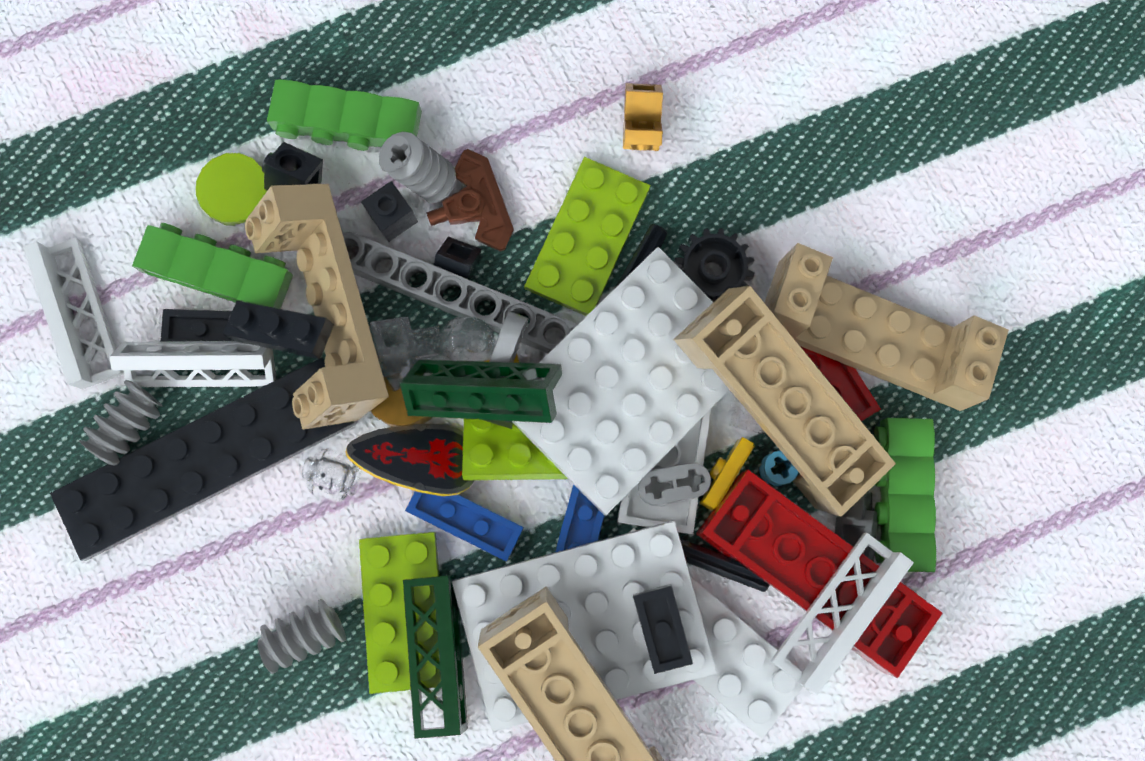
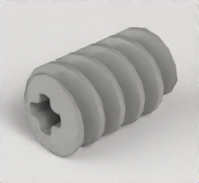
M399 132L386 139L381 147L379 165L382 171L388 172L389 176L422 197L428 203H438L450 195L456 181V173L452 163L421 141L417 136L410 132Z
M125 380L124 384L130 393L126 395L116 391L114 396L120 404L114 406L105 403L103 406L108 412L109 417L105 418L95 414L93 418L99 428L96 430L85 426L83 430L89 439L87 442L79 440L89 452L113 466L120 462L116 452L126 454L130 451V446L126 440L137 442L140 439V435L135 428L144 431L148 430L150 423L145 416L157 419L160 416V412L155 404L162 406L149 392L129 380Z
M323 599L318 600L319 612L314 613L308 605L304 606V619L302 620L295 612L289 613L290 625L288 626L280 618L275 619L276 631L273 633L266 624L260 626L261 638L258 640V650L264 666L270 673H276L279 665L283 668L291 666L293 658L299 662L305 660L307 651L312 655L320 653L321 644L327 649L335 646V637L341 642L346 641L345 631L337 613Z

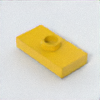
M741 437L735 443L726 460L721 457L718 458L709 473L713 481L709 490L701 499V505L709 510L716 509L753 450L754 443Z

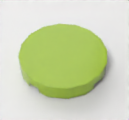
M225 153L212 158L201 169L196 180V197L200 207L214 221L226 226L246 223L248 216L267 192L264 189L262 167L253 158L241 153Z

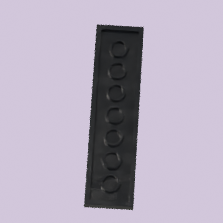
M322 357L119 458L120 462L115 466L107 464L51 492L50 495L80 561H87L357 425L356 421L302 429L300 418H297L294 414L292 406L293 393L320 368L325 367V359Z

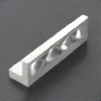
M73 238L51 247H46L35 241L22 246L67 385L83 390L124 375L123 370H112V368L93 375L90 366L96 350L107 354L111 366L109 356L116 350V346L81 241L78 238ZM73 251L76 261L68 275L59 271L55 257ZM79 273L81 275L82 280L77 279ZM61 276L67 278V279L65 280L64 284H63V281H62ZM74 282L84 286L87 293L80 308L71 305L68 299V294ZM90 306L92 308L93 314L88 312ZM72 310L77 311V314H76L75 317H74V314H73V311H72ZM85 316L95 319L98 327L91 342L81 338L79 332ZM101 340L103 342L104 348L99 346ZM84 344L89 346L87 351L85 350Z
M237 341L122 342L109 356L112 370H123L125 380L132 381L140 387L265 386L276 380L273 349ZM246 369H265V375H252ZM136 370H157L152 376H136ZM173 370L193 371L189 376H179ZM210 370L230 371L226 375H215Z
M864 533L770 661L817 696L914 562L901 552H892L870 534ZM869 546L884 557L885 560L876 572L861 574L859 557L865 548ZM853 566L855 575L846 576ZM871 578L864 587L862 579ZM855 580L858 597L852 604L838 606L835 589L842 581ZM830 598L831 607L822 608ZM847 610L840 620L839 611ZM832 612L834 629L831 634L826 637L814 638L813 619L817 614ZM806 630L807 639L799 640ZM823 643L816 653L815 644ZM809 645L811 661L800 674L787 664L784 659L794 646Z

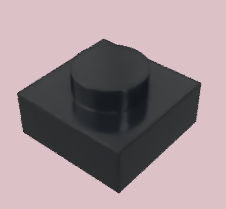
M448 236L437 251L433 265L458 276L468 278L479 262L482 249Z

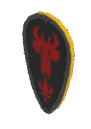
M416 424L377 429L352 440L346 447L347 458L361 470L380 480L420 493L438 496L458 495L469 489L475 481L463 480V431L449 425Z

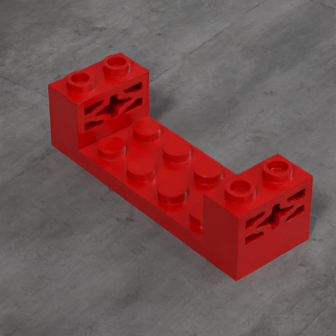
M750 470L739 473L719 506L713 509L696 533L725 556L735 558L804 611L808 610L853 549V546ZM864 554L860 555L861 574L876 572L880 566ZM853 566L846 576L855 575ZM871 578L862 579L864 587ZM855 580L842 581L835 589L838 606L852 604L858 597ZM900 582L851 650L880 672L898 679L943 613ZM830 598L822 608L831 607ZM847 610L839 611L840 620ZM832 612L817 614L815 619L833 631Z

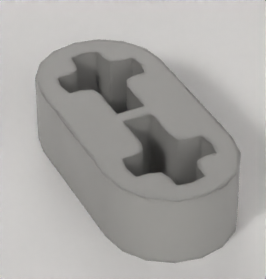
M511 311L508 313L490 362L514 363L528 318Z
M698 463L652 470L639 481L638 493L640 498L650 505H662L694 499L704 495L709 490L711 476L708 470ZM693 470L695 476H702L703 483L697 485V492H692L690 486L677 487L676 480L685 479L688 477V471ZM656 477L658 483L671 482L672 488L661 491L659 499H654L653 493H646L645 486L651 483L650 478Z

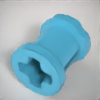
M781 450L765 456L759 467L762 480L773 486L790 483L798 474L797 469ZM775 462L777 464L782 462L785 464L786 469L782 471V476L780 474L773 475L771 472Z

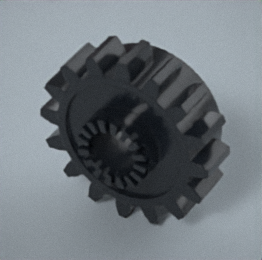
M706 228L703 230L702 237L700 238L691 234L688 239L690 247L681 244L678 250L684 258L678 257L674 260V263L712 302L716 301L730 288L749 286L744 281H751L755 276V272L748 270V267L755 261L754 257H746L745 252L749 247L748 244L740 245L736 241L738 235L735 233L730 237L724 235L723 228H719L717 234H711L709 229ZM715 262V264H719V267L722 268L723 273L719 276L710 275L705 269V264Z

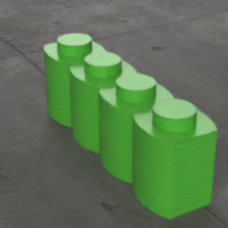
M279 79L275 80L267 122L276 131L275 134L282 138L297 139L298 136H311L312 141L323 145H332L333 141L347 142V146L350 148L366 151L369 147H382L386 139L399 132H410L417 136L422 110L419 102L410 99L382 97L368 92L345 91L330 86L308 85L302 82Z
M161 223L159 228L147 225L132 267L138 271L234 303L242 301L278 309L282 308L293 274L285 269V262L270 256H264L263 261L251 258L249 250L236 245H230L229 249L216 247V240L201 234H195L194 239L181 236L183 231L170 224Z
M886 418L880 421V426L875 427L874 437L896 464L875 484L876 487H880L881 492L880 502H876L874 511H877L878 525L881 527V540L877 541L892 552H901L914 563L908 572H935L936 540L934 533L936 507L934 498L935 464L933 456L935 432L933 419ZM875 551L876 562L882 564L885 558Z

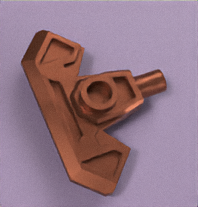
M466 149L462 152L454 169L456 179L467 187L443 200V207L426 212L431 226L445 221H449L450 225L480 221L475 240L498 251H503L514 232L513 225L488 158Z

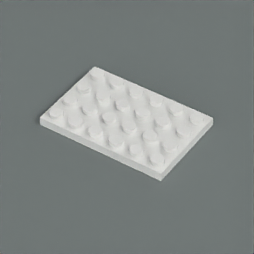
M659 247L539 362L542 364H561L562 376L553 390L557 412L553 422L512 421L603 515H607L729 391V388L713 369L697 368L673 340L713 302ZM535 378L532 380H544V378Z
M675 520L452 581L492 732L529 722L478 649L481 629L546 586L568 617L569 632L615 700L717 674ZM672 584L693 664L654 674L633 594Z

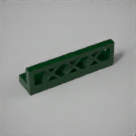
M418 359L400 382V387L408 416L552 423L557 415L553 390L562 376L561 364ZM424 373H430V374H431V375H429V376H423ZM535 378H544V380H532V379H535Z
M456 575L403 580L414 739L456 736L463 734L468 729L459 607L452 581L456 579ZM434 585L435 602L425 612L415 604L414 587ZM435 610L436 621L430 617ZM416 613L422 617L417 624ZM425 622L430 624L437 631L438 642L429 652L418 643L417 632ZM438 649H439V660H437V659L433 656ZM419 653L424 656V659L420 662V664ZM428 661L440 670L441 681L433 691L427 688L420 680V671ZM441 689H442V700H441L439 697L436 696L437 693H438ZM422 693L427 696V699L423 703ZM431 701L443 710L444 727L424 728L423 710Z

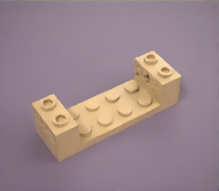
M329 184L271 186L246 219V235L249 240H252L255 253L297 251V265L304 274L307 285L306 298L309 305L313 307L315 316L327 318L334 324L324 349L326 354L325 367L320 368L293 393L292 406L294 414L297 418H300L302 429L358 421L389 396Z
M797 243L778 262L765 304L799 346L959 411L989 399L1009 329L975 315L952 327L827 276L833 257L800 243Z
M751 286L726 290L673 339L697 368L714 370L800 474L793 480V483L815 509L842 517L896 464Z
M547 586L481 629L478 649L555 761H664L655 746L647 747L569 632L568 617Z

